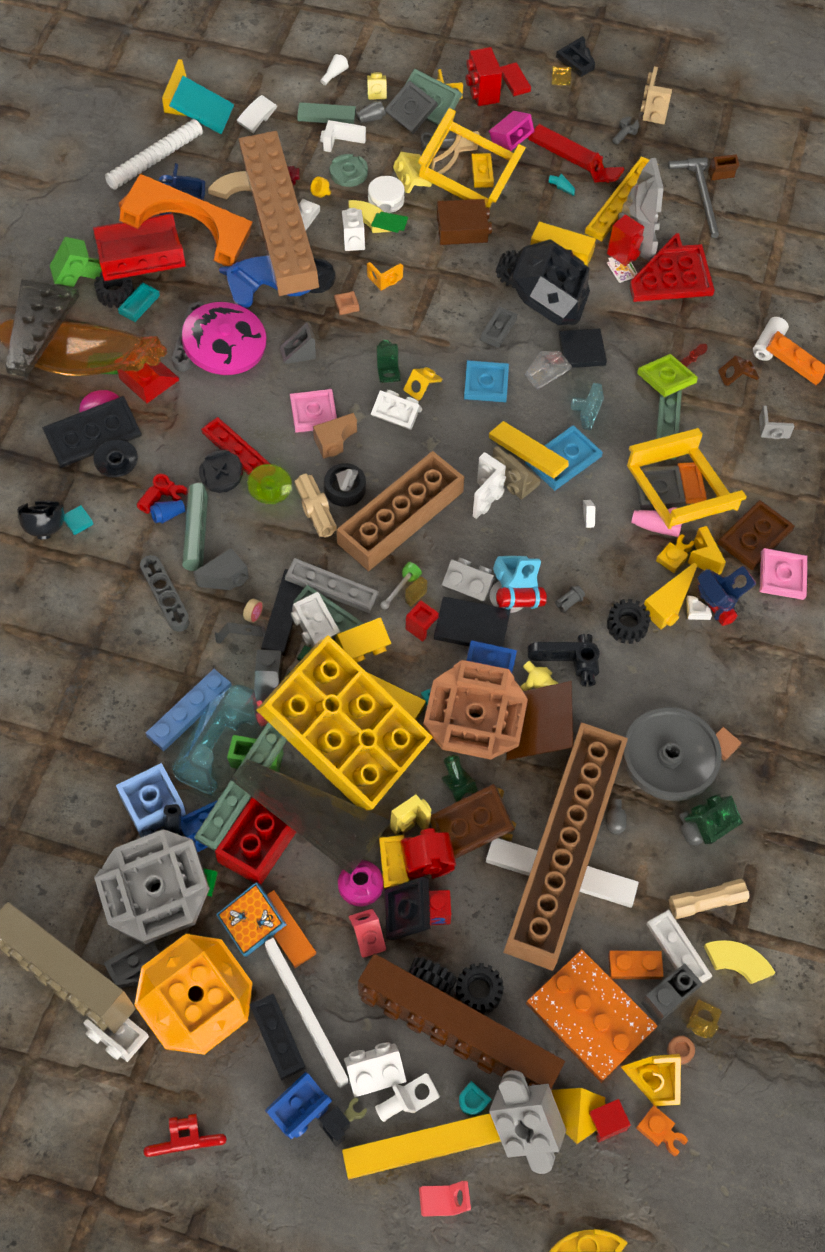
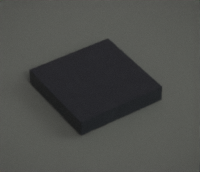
M600 328L559 331L565 368L606 366L607 359Z
M420 877L385 889L386 939L394 941L431 929L428 878Z

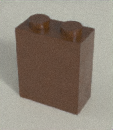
M485 199L437 201L440 245L488 243V234H492V223L488 222L490 210L485 205Z

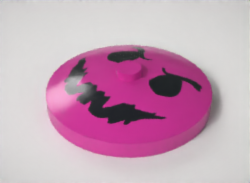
M214 302L195 309L187 317L182 329V345L190 360L203 370L219 375H235L248 371L261 360L266 347V332L258 317L248 309L233 303Z

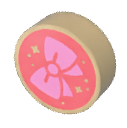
M254 598L249 600L244 608V619L255 623L262 613L263 603Z

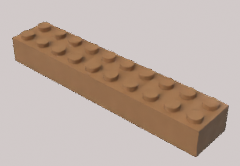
M277 131L239 138L245 171L279 296L319 288L316 265Z
M581 722L503 953L546 969L554 970L628 738Z

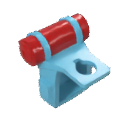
M527 556L497 557L493 570L502 585V588H499L496 593V601L499 608L530 607L535 609L545 606L547 595L543 587H538L537 580L541 564L540 559H528Z

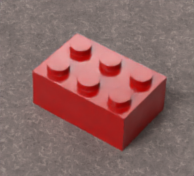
M257 790L215 850L217 862L255 884L257 882L262 885L300 828V814Z

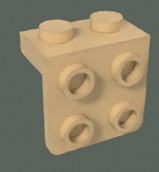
M654 66L653 73L649 72L647 84L649 85L645 86L643 96L646 100H643L640 112H644L643 121L665 125L672 89L654 86L658 67Z

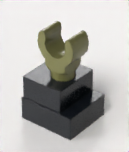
M358 1098L350 1101L349 1107L344 1113L337 1106L319 1120V1126L336 1147L345 1140L344 1132L350 1128V1122L355 1119H362L367 1113L366 1108L359 1113L353 1110V1106L358 1103Z

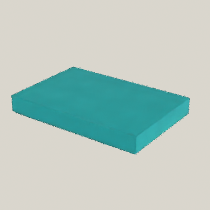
M182 76L169 106L192 119H196L199 123L215 132L222 134L234 104Z

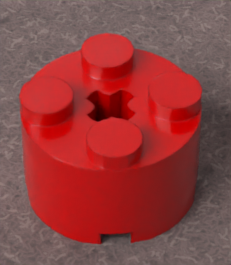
M428 828L422 830L419 836L404 838L400 841L408 879L414 880L423 877V875H431L432 879L449 874L455 869L456 860L448 832L435 833V829Z

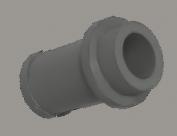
M571 586L569 588L570 591L555 601L558 609L562 606L561 612L565 613L575 603L583 601L585 592L580 586Z

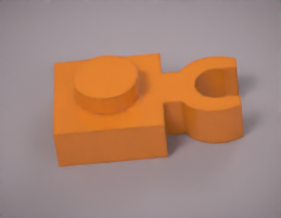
M654 1105L636 1127L638 1131L657 1147L662 1141L666 1143L668 1152L674 1156H677L680 1151L674 1147L673 1141L679 1140L684 1145L688 1142L684 1134L674 1133L671 1130L676 1123Z

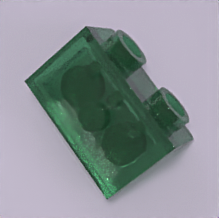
M720 794L711 796L706 799V804L692 808V813L684 817L686 823L696 822L705 844L714 843L743 823L732 796L721 797Z

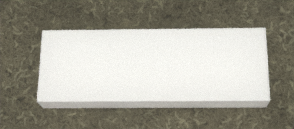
M669 910L647 922L646 925L675 970L685 963L702 983L711 979L712 974Z

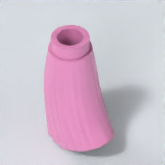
M677 507L668 509L670 514L673 509H677ZM634 510L631 522L643 529L674 537H679L682 524L668 529L657 511Z

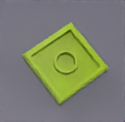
M671 354L639 367L637 372L639 376L664 397L697 383L698 379L693 372Z

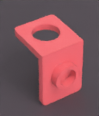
M373 909L349 916V920L355 930L360 954L363 958L386 950L379 918ZM363 917H369V918L364 919V920H358V919L363 918Z
M461 1181L449 1186H422L419 1188L421 1215L423 1217L454 1216L471 1209L467 1181ZM459 1190H461L463 1194V1202L461 1206L458 1204L457 1194Z

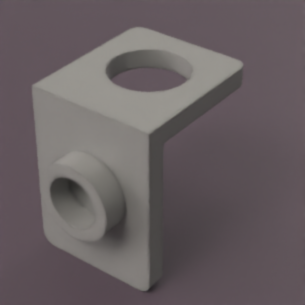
M763 406L759 416L761 438H790L794 429V423L768 422L767 406Z

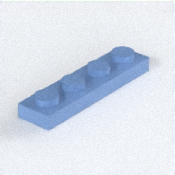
M213 669L146 732L147 738L162 751H165L232 687L231 682Z

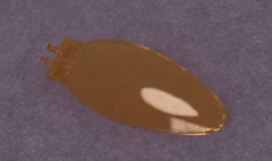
M20 318L9 319L0 324V342L8 350L25 362L56 374L88 376L119 369L123 371H139L144 367L145 363L150 366L158 365L160 357L168 353L167 348L161 344L157 336L140 338L136 335L107 327Z

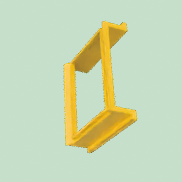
M449 108L418 161L421 164L419 177L464 200L485 199V205L490 209L492 203H496L526 147L518 144L513 153L454 123L456 111ZM449 131L509 161L489 199L429 168Z
M699 428L629 446L631 453L627 467L668 529L675 525L734 509L738 511L741 501L746 500L747 497L742 490L729 493L698 448L703 435ZM689 454L718 497L673 509L670 514L640 467Z

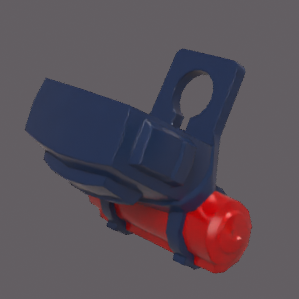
M744 566L728 577H722L709 569L704 570L697 577L699 581L698 590L701 593L700 597L705 599L715 614V620L719 621L722 626L729 625L735 621L738 616L735 611V604L744 593L756 585L755 580ZM740 575H744L747 579L746 585L742 588L736 587L734 589L732 585L735 584V579Z

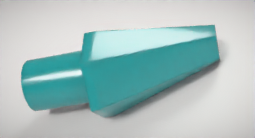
M562 174L559 177L550 175L548 183L556 184L557 189L572 196L575 195V188Z

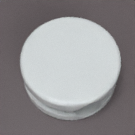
M392 176L375 178L368 187V202L384 212H396L404 204L403 183Z

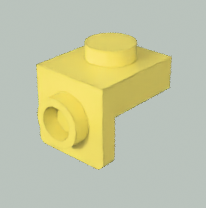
M375 72L371 73V76H367L368 99H386V75L382 76V73Z

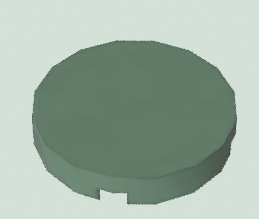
M343 154L333 159L329 172L331 179L336 184L353 187L366 180L368 165L360 156L357 158L353 157V154Z

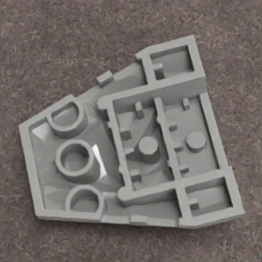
M651 158L643 168L636 185L631 189L627 201L623 204L622 213L618 215V220L626 214L644 226V239L640 244L639 250L640 256L647 261H650L656 255L658 241L655 230H659L660 223H657L658 212H661L663 184L656 158Z

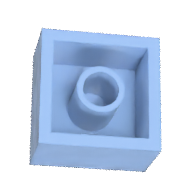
M162 763L116 785L119 796L140 837H142V830L153 829L155 831L164 826L163 811L166 805L178 804L181 808V817L186 815L183 802Z

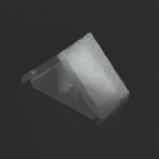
M540 351L526 371L525 376L535 389L538 390L570 370L572 366L560 351Z

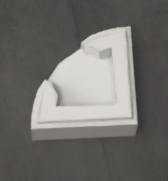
M583 500L586 528L594 527L595 505L591 500Z
M687 595V618L711 620L712 613L710 608L699 601V598Z

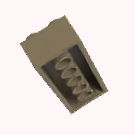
M7 902L0 910V951L8 957L11 955L21 968L27 972L30 970L44 986L49 985L63 1001L68 1000L78 1013L84 1017L87 1015L92 1020V1023L103 1032L108 1029L115 1034L136 1009L126 993L12 904Z

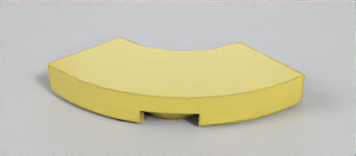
M349 200V208L362 210L363 223L370 227L372 233L392 232L371 226L376 213L382 211L380 208L364 201Z
M726 940L713 941L704 945L715 970L724 968L735 970L743 975L750 985L775 974L769 962L760 953L747 945Z

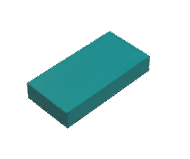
M142 283L118 308V313L136 322L159 298V291Z

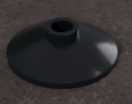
M111 440L98 447L93 461L96 469L101 474L108 477H121L130 473L135 468L138 462V454L131 443L124 440Z

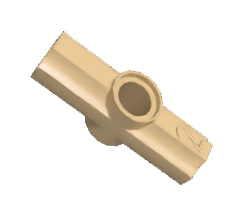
M307 473L300 475L294 482L302 499L304 512L307 518H311L319 537H329L337 531V526L330 513L327 498L324 493H320L312 475Z

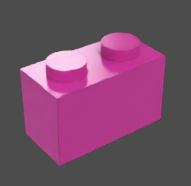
M512 111L489 130L493 143L512 151L534 132L531 114Z

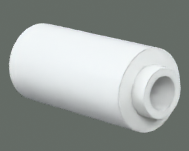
M772 317L753 348V353L759 360L767 361L773 357V354L768 352L766 347L777 331L783 335L786 334L789 326L783 318Z

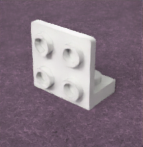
M485 452L479 457L477 483L480 488L475 492L473 517L476 519L481 514L487 513L495 499L501 498L504 493L503 486L506 479V466Z

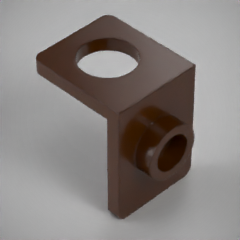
M736 355L718 370L726 386H729L742 374L755 380L759 379L754 364L749 359L745 360ZM733 366L735 369L732 377L727 378L726 371L729 367Z

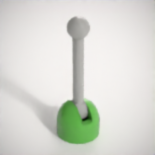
M408 562L403 567V580L390 596L381 602L380 606L382 609L386 610L389 608V603L407 581L413 582L420 577L422 571L417 565Z

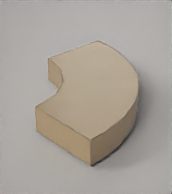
M246 171L227 174L217 179L208 188L210 195L223 199H228L230 195L239 191H251Z

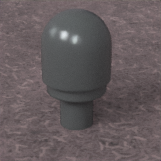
M620 799L612 800V809L608 810L606 816L607 829L613 834H621L626 829L625 810L622 809V800Z
M688 811L680 814L679 816L683 822L681 831L685 840L690 845H700L705 839V833L700 823L696 819L692 820Z

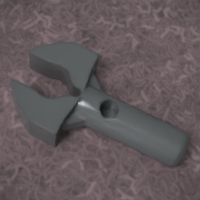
M631 117L623 118L619 123L621 130L613 138V143L619 144L628 133L636 135L639 128L638 120L633 125H629Z

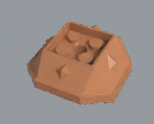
M461 660L453 668L433 680L423 728L433 737L442 750L493 759L519 747L528 699L514 680V676L509 669ZM478 713L480 717L474 718L470 714Z

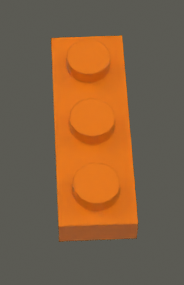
M779 331L773 335L766 350L814 385L820 383L825 374V365Z

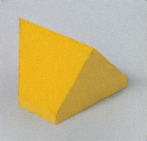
M680 1054L651 1056L621 1066L623 1071L654 1106L680 1105Z
M583 1088L551 1090L566 1128L565 1133L576 1144L596 1131L589 1113L591 1110L605 1105V1097Z

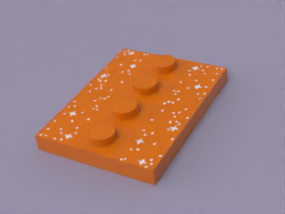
M582 949L526 1002V1005L601 1083L658 1027Z

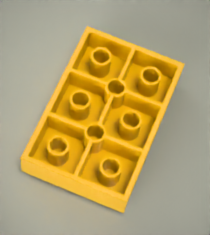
M329 635L316 643L256 709L362 812L372 810L433 738Z

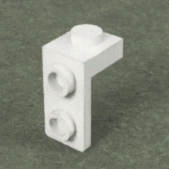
M328 120L325 131L322 130L320 139L323 143L324 151H332L335 139L365 143L366 127Z
M356 208L343 210L345 251L365 250L362 210Z

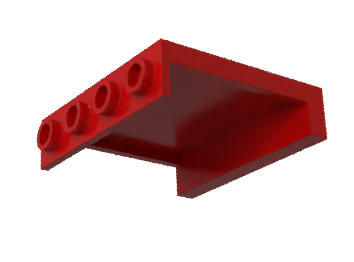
M173 213L150 217L141 224L139 229L123 222L93 227L104 281L186 266Z

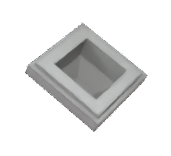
M347 469L336 474L340 490L351 491L358 474L357 470Z

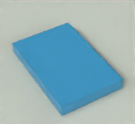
M573 425L544 445L568 460L569 466L553 479L525 461V464L555 491L601 458L603 452Z

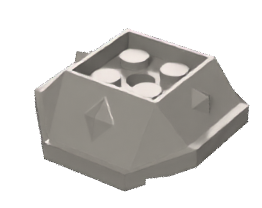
M164 829L114 848L102 869L94 877L108 925L144 944L195 925L210 889L194 841ZM161 883L157 891L151 892V887L154 884Z

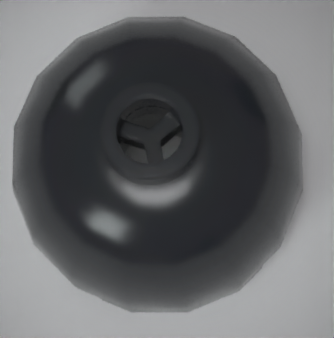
M35 501V506L28 507V503L17 509L19 523L23 530L29 535L37 536V539L40 540L51 538L52 534L61 529L64 522V505H59L57 501Z

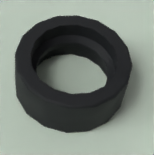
M340 463L331 467L324 476V491L327 499L341 507H349L360 502L366 493V477L363 471L350 463ZM347 469L357 470L358 474L355 481L358 482V487L354 491L341 493L332 488V483L337 479V473Z

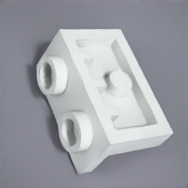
M380 390L371 415L412 430L418 412L421 413L422 407L416 399L411 397L403 399L394 391L387 390V392Z
M319 592L293 604L291 617L296 625L300 624L303 629L302 637L307 645L311 644L313 648L319 640L327 635L333 638L340 633Z

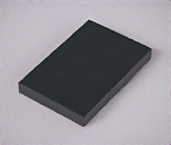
M443 596L434 640L469 647L472 640L503 647L511 609Z

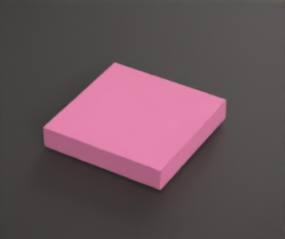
M332 389L290 394L295 433L313 431V426L337 418Z
M764 548L761 551L760 592L804 600L807 596V556Z

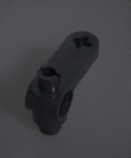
M581 634L578 636V642H535L528 645L527 652L530 660L573 661L576 675L581 677L580 684L585 687L586 681H588V686L596 684L595 676L599 674L598 659L600 651L598 646L592 642V635L587 634V639L585 640V634ZM587 656L591 658V660H586L582 657Z

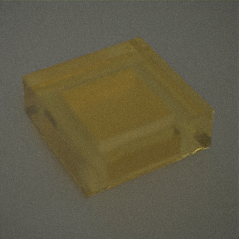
M552 66V85H570L571 67Z
M421 576L406 589L405 602L408 605L413 606L427 593L426 579Z

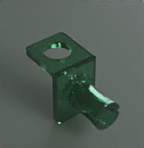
M382 340L376 347L379 382H399L401 378L398 367V345L392 344L389 340ZM386 373L395 374L393 377L384 376Z
M458 755L446 757L444 763L449 775L441 779L453 793L455 802L460 801L466 793L474 794L478 792L475 781L462 769Z

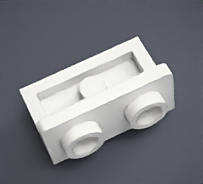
M129 1018L115 1034L108 1029L103 1032L88 1019L83 1022L88 1030L85 1034L96 1044L102 1041L108 1046L105 1050L116 1060L121 1057L128 1062L149 1038L148 1034Z
M389 1042L381 1043L375 1046L373 1050L366 1052L364 1050H357L350 1053L349 1057L344 1058L354 1098L406 1082L400 1053L396 1044Z

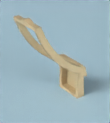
M457 134L453 145L443 154L433 158L430 169L434 170L435 162L442 160L454 151L455 153L451 161L438 171L440 174L445 173L456 162L459 153L477 150L478 144Z

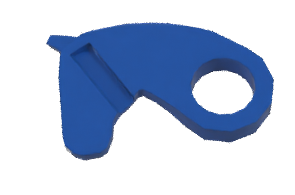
M268 256L249 258L232 266L220 267L219 269L220 273L227 275L234 303L244 308H249L252 305L253 294L261 284L268 285L277 290ZM310 290L287 294V296H301L310 292Z

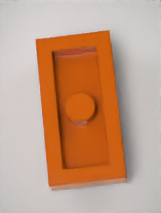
M609 951L608 953L611 979H662L664 977L662 951Z

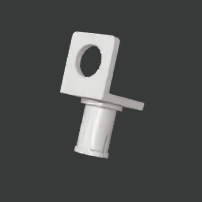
M425 1073L405 1086L397 1084L392 1086L395 1095L376 1105L375 1108L380 1119L385 1122L388 1118L402 1110L415 1113L437 1100L440 1095L429 1074ZM421 1083L426 1084L430 1090L428 1097L424 1100L418 1099L415 1095V1089Z

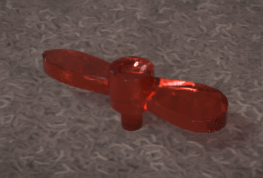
M700 344L689 353V356L683 358L680 362L688 367L691 362H695L699 356L707 352V344Z

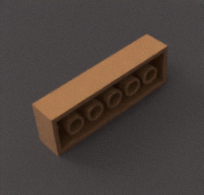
M432 451L337 529V544L367 571H370L462 494L465 477Z

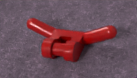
M197 1113L190 1114L188 1118L183 1119L172 1117L169 1118L171 1141L148 1145L144 1148L143 1153L146 1157H153L173 1152L224 1145L227 1138L224 1134L199 1136ZM181 1130H190V1136L180 1138Z

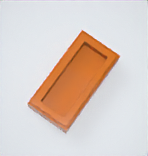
M694 462L678 463L677 466H679L686 504L707 500L702 473Z

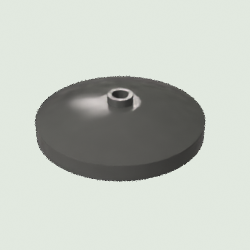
M657 708L638 717L627 731L625 737L628 740L623 752L624 765L631 779L648 794L670 801L687 800L703 793L715 780L721 766V747L715 732L699 716L679 708Z

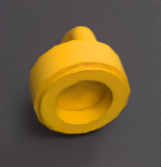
M323 177L314 178L310 187L312 195L319 198L331 195L328 180Z

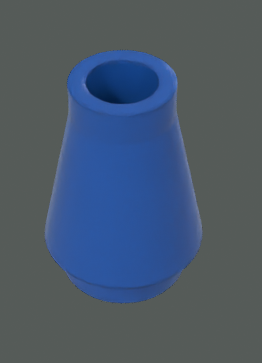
M182 500L155 502L153 506H150V512L155 523L160 522L163 524L175 516L184 513L185 506Z

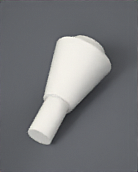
M335 54L327 73L320 82L326 86L332 78L349 68L347 59L343 55Z

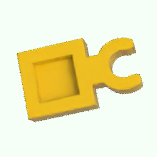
M683 534L677 538L676 545L670 542L656 559V562L672 573H675L687 560L689 555L687 553L692 550L694 541H691L688 545L683 544L682 541L685 536Z

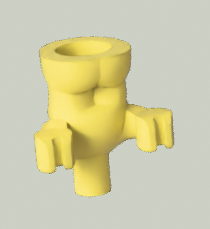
M528 661L523 666L529 675L527 681L520 686L522 691L558 684L557 681L551 678L552 672L547 667H535L531 661Z

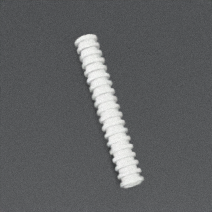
M196 119L190 120L186 125H182L181 128L173 131L172 134L170 133L167 137L165 136L162 140L160 139L158 143H154L153 146L151 145L148 149L146 148L144 151H141L139 155L137 154L134 158L132 157L129 161L127 160L124 164L122 163L120 167H116L115 170L106 173V182L111 188L116 190L118 186L120 187L123 183H127L128 180L136 177L137 174H141L142 171H146L147 168L155 165L156 162H160L161 159L169 156L170 153H174L175 150L183 147L184 144H188L189 141L191 142L198 135H202L203 129L201 124Z

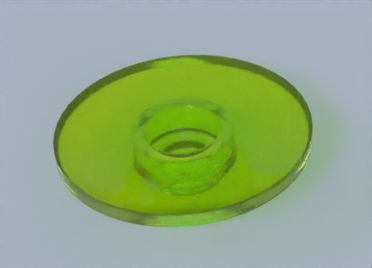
M265 464L255 468L250 473L247 486L251 496L257 501L265 504H276L289 496L292 489V481L290 475L283 468L277 465Z

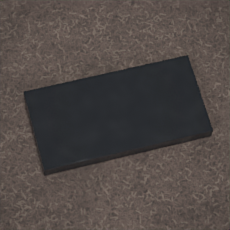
M124 396L42 427L60 468L94 455L98 447L107 441L124 440L128 442L142 436Z

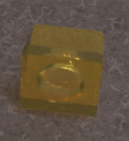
M697 1000L687 1028L691 1029L698 1036L711 1039L718 1031L719 1026H717L722 1011L701 1000ZM701 1010L709 1011L713 1017L712 1022L698 1017V1012Z

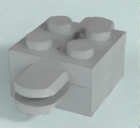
M513 1070L508 1071L503 1075L499 1084V1090H497L489 1110L507 1157L526 1156L533 1172L538 1174L548 1173L552 1170L556 1157L554 1152H560L566 1132L549 1084L528 1086L523 1073Z

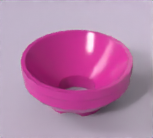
M365 860L349 863L342 869L338 878V890L341 897L354 906L362 907L374 903L381 896L384 887L383 876L379 868ZM359 872L365 873L368 876L367 883L363 885L356 884L353 881L354 875Z

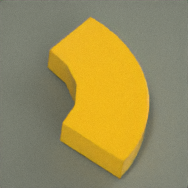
M598 1229L583 1230L565 1236L549 1252H622L628 1242L608 1231Z

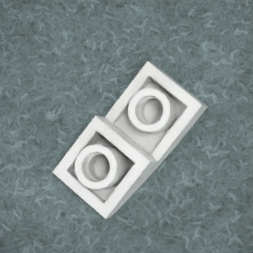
M261 95L245 109L237 119V122L254 133L263 120H268L277 108V105Z

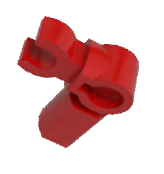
M157 474L153 478V486L149 487L137 502V508L148 514L150 506L158 502L162 495L171 496L173 501L181 500V497L177 494L182 493L187 496L188 489L183 485H175L165 474Z

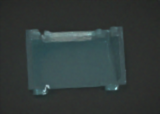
M233 685L209 703L173 763V774L177 780L206 794L213 795L218 785L211 776L214 761L212 748L226 726L236 731L239 725L243 723L253 726L256 721L255 714L258 713L256 711L257 704L254 690L243 685Z

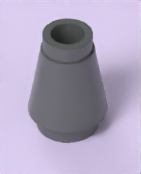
M374 101L356 113L360 124L381 120L383 116H386L381 101Z

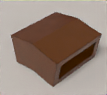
M737 154L713 157L708 170L711 181L735 177L736 170L739 167Z

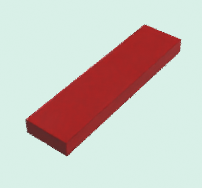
M538 124L534 132L528 137V140L590 172L587 163L595 152L541 124ZM596 160L594 162V170L598 167Z
M219 417L201 429L202 434L220 450H227L238 456L242 463L243 471L259 485L276 473V468Z

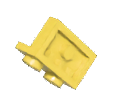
M400 152L397 160L394 162L393 169L398 179L403 183L405 193H410L414 185L431 187L433 184L419 177L421 164L418 161L421 157L420 154Z
M415 794L392 810L390 828L394 834L397 835L401 831L403 833L409 831L414 827L415 821L422 830L428 829L431 818L430 812L432 811L429 804L424 799L420 800Z

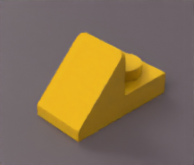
M708 527L698 528L694 539L697 550L691 552L688 563L692 565L695 562L698 568L703 570L709 569L720 575L726 561Z

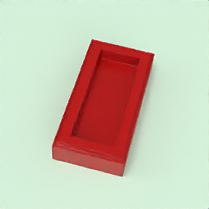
M517 62L500 67L502 78L513 97L531 92V86Z

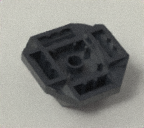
M549 239L525 246L520 250L509 282L512 287H515L524 304L556 325H576L581 319L590 293L588 284L590 268L584 264V261L573 255L572 250H566Z

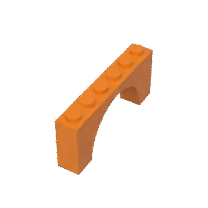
M139 174L120 208L119 221L137 229L148 218L160 213L176 212L196 218L214 236L216 242L214 261L225 266H232L236 263L252 227V221L244 217H240L142 174Z

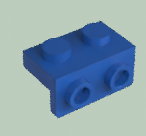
M471 640L466 661L506 668L512 673L517 650Z
M305 1072L269 1105L265 1112L285 1136L293 1139L304 1134L308 1129L307 1124L315 1117L319 1118L326 1113L329 1108L328 1104L332 1102V1099Z

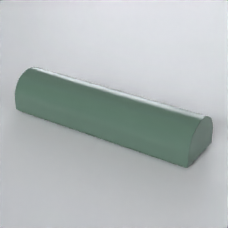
M195 483L188 487L182 566L189 571H196L203 566L208 494L203 483Z

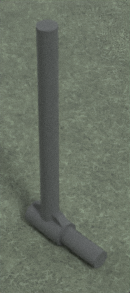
M707 157L668 161V169L687 168L695 171L711 237L717 238L719 232L703 172L708 167Z

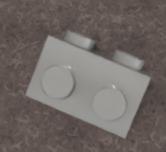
M460 557L458 561L451 559L442 585L476 599L486 601L492 582L496 579V576L491 574L493 570L481 565L479 569L470 566L472 562Z

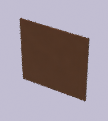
M572 681L523 691L528 701L519 747L507 752V760L573 748Z

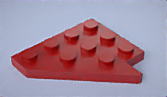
M676 233L631 280L630 290L633 302L713 296L715 290L702 244L682 246L680 235Z

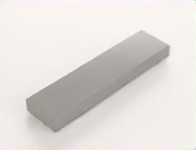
M296 558L293 559L285 576V580L304 588L308 585L324 596L369 614L379 594V591Z

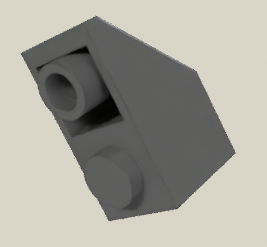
M684 963L650 991L641 1004L656 1022L660 1024L697 991L703 983Z

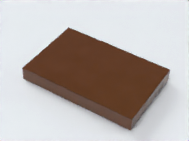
M759 500L718 540L717 544L753 570L761 562V551L764 548L774 550L793 531L795 525Z
M495 784L432 814L430 818L432 828L435 829V833H449L455 859L515 830Z

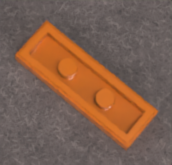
M273 890L267 896L287 924L273 937L295 969L315 956L316 951Z

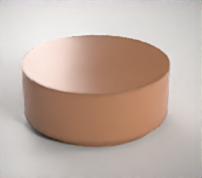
M676 1036L669 1042L667 1054H680L681 1065H684L694 1057L695 1046L688 1037Z

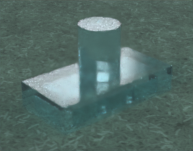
M593 383L587 399L573 397L571 401V410L581 411L580 417L583 429L591 430L604 400L602 384Z

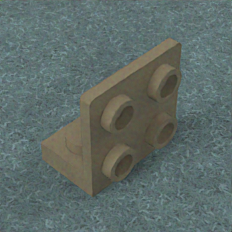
M498 446L493 448L492 457L506 466L504 485L511 494L516 495L522 500L540 485L541 480L511 454L507 455Z

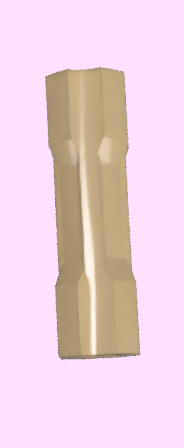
M738 879L692 893L685 892L670 896L668 901L673 917L679 919L694 915L697 912L747 902L749 891L745 881Z

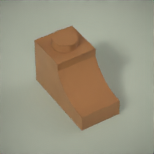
M354 413L313 426L314 440L323 459L337 456L343 452L344 441L350 435L357 432V419Z

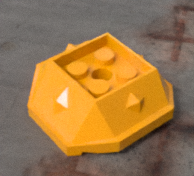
M184 934L141 966L134 1006L165 1049L205 1055L248 1021L253 982L222 939ZM192 986H198L202 990V997L196 1002L191 1001L188 997V991Z

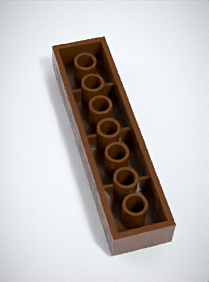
M375 953L358 980L359 996H361L360 999L365 1004L371 1007L377 1005L384 1009L383 1013L393 1020L399 1018L407 1023L406 1026L412 1031L419 1034L421 1031L431 1036L430 1040L441 1047L447 1045L454 1050L453 1053L459 1058L473 1060L478 1063L477 1067L488 1074L494 1072L501 1076V1080L506 1072L513 1070L523 1073L528 1086L549 1084L550 1089H552L565 1063V1060Z

